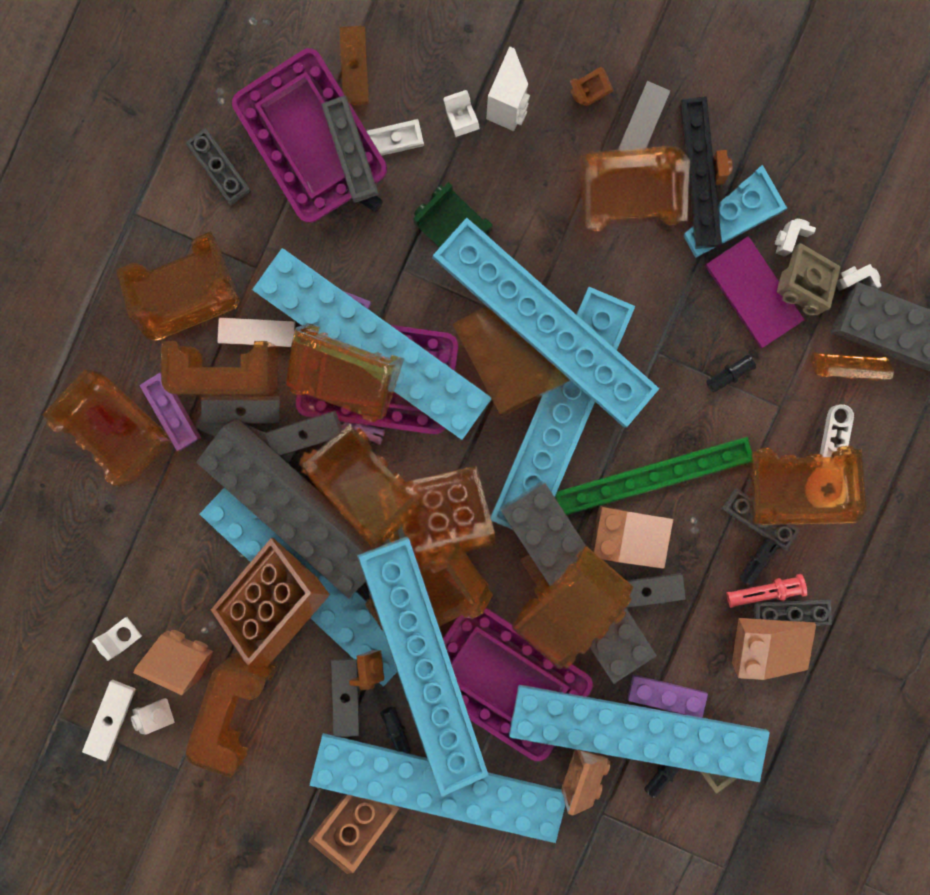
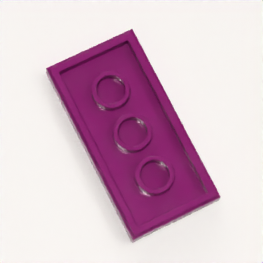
M749 236L705 265L760 349L804 321L796 306L784 302L783 296L777 293L779 281Z

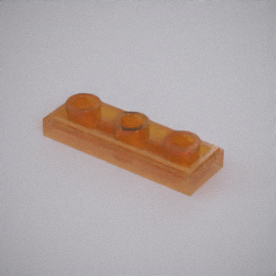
M365 26L339 27L343 93L346 95L350 105L369 104ZM352 65H359L357 69H351Z
M813 352L810 359L815 374L822 377L844 376L848 379L859 377L879 381L881 379L890 380L894 374L889 359L885 357Z

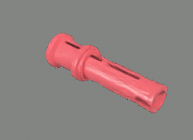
M797 574L795 578L785 580L777 578L772 584L726 592L729 607L732 608L775 598L785 601L786 597L796 595L804 597L807 596V587L803 575ZM795 586V588L787 589V587ZM763 593L762 595L743 598L745 595Z

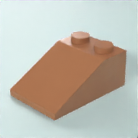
M598 506L590 553L593 558L664 568L673 519Z
M739 618L732 664L737 677L741 679L765 680L808 670L816 624L813 622Z
M166 631L157 639L136 666L133 673L183 695L201 679L213 651L207 649L208 645L201 641L195 640L192 642L186 639L185 635L179 631Z
M574 749L561 788L568 814L576 815L593 807L595 799L598 800L602 792V784L600 783L603 775L606 776L610 768V761L607 755Z
M345 794L308 842L346 874L354 873L399 808L395 805Z

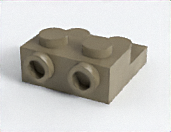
M799 243L793 249L789 267L782 271L777 293L783 296L784 302L798 304L803 307L805 314L811 316L819 315L831 308L841 266Z

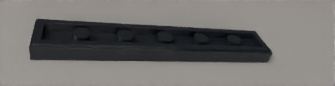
M707 96L681 99L695 249L721 247L722 238Z

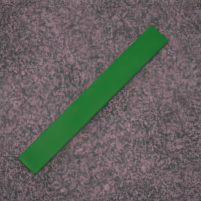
M743 437L559 490L556 492L555 499L564 513L569 515L755 460L748 437Z

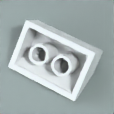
M509 47L488 94L486 119L514 131L517 124L522 125L525 119L530 95L527 94L528 82L516 51L512 47Z

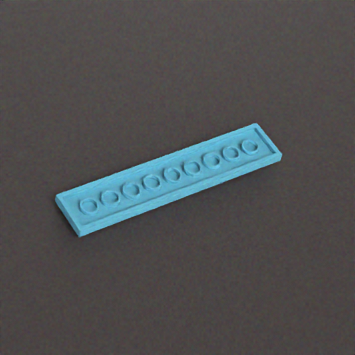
M468 218L459 225L432 256L437 263L624 428L628 427L659 390L652 381Z
M283 248L252 289L461 440H463L492 399L485 392Z
M588 287L576 315L617 350L635 306ZM555 366L490 517L491 521L510 529L512 527L499 508L541 481L546 483L555 497L595 403L593 399Z
M223 488L200 515L250 562L270 538H274L308 568L330 594L310 618L353 659H357V655L372 650H381L384 681L379 683L384 687L397 673L384 632L381 630L373 611L369 610L370 604L368 600L358 591L350 598H347L227 489Z
M404 537L357 555L441 797L489 776L409 538Z
M518 685L509 732L510 738L760 782L770 734L767 729Z
M324 733L310 781V786L553 843H556L565 809L562 790L493 773H488L489 776L441 797L427 758Z

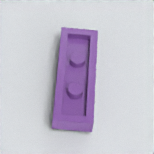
M164 372L158 373L139 385L177 451L183 450L201 439L200 434Z
M633 674L627 699L631 702L702 718L708 694L704 691Z

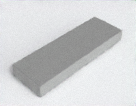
M649 81L646 82L618 148V154L640 163L670 90Z

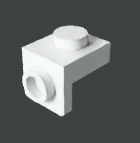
M467 90L444 97L446 113L455 137L480 129Z
M803 219L791 220L784 226L783 231L780 230L775 241V245L778 246L776 254L787 256L792 253L797 236L809 237L814 234L816 228L809 226L810 223Z
M869 264L858 270L854 266L842 272L843 278L837 280L836 284L840 291L862 280L865 285L878 289L881 287V278L878 271Z
M166 698L142 708L132 709L134 714L131 717L132 725L135 731L139 730L141 734L146 735L175 723Z

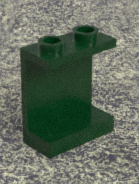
M449 182L444 187L440 185L432 193L433 199L427 205L425 203L421 204L414 212V224L439 248L466 218L486 235L493 228V224L486 218L483 220L453 191V187Z

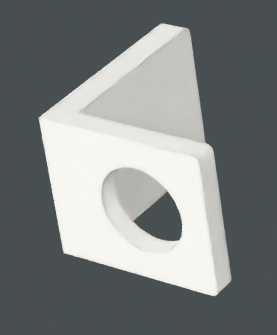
M125 617L106 633L92 640V642L96 645L99 653L109 661L137 641L142 635L128 617ZM121 627H126L130 630L131 637L128 641H121L118 638L117 632Z

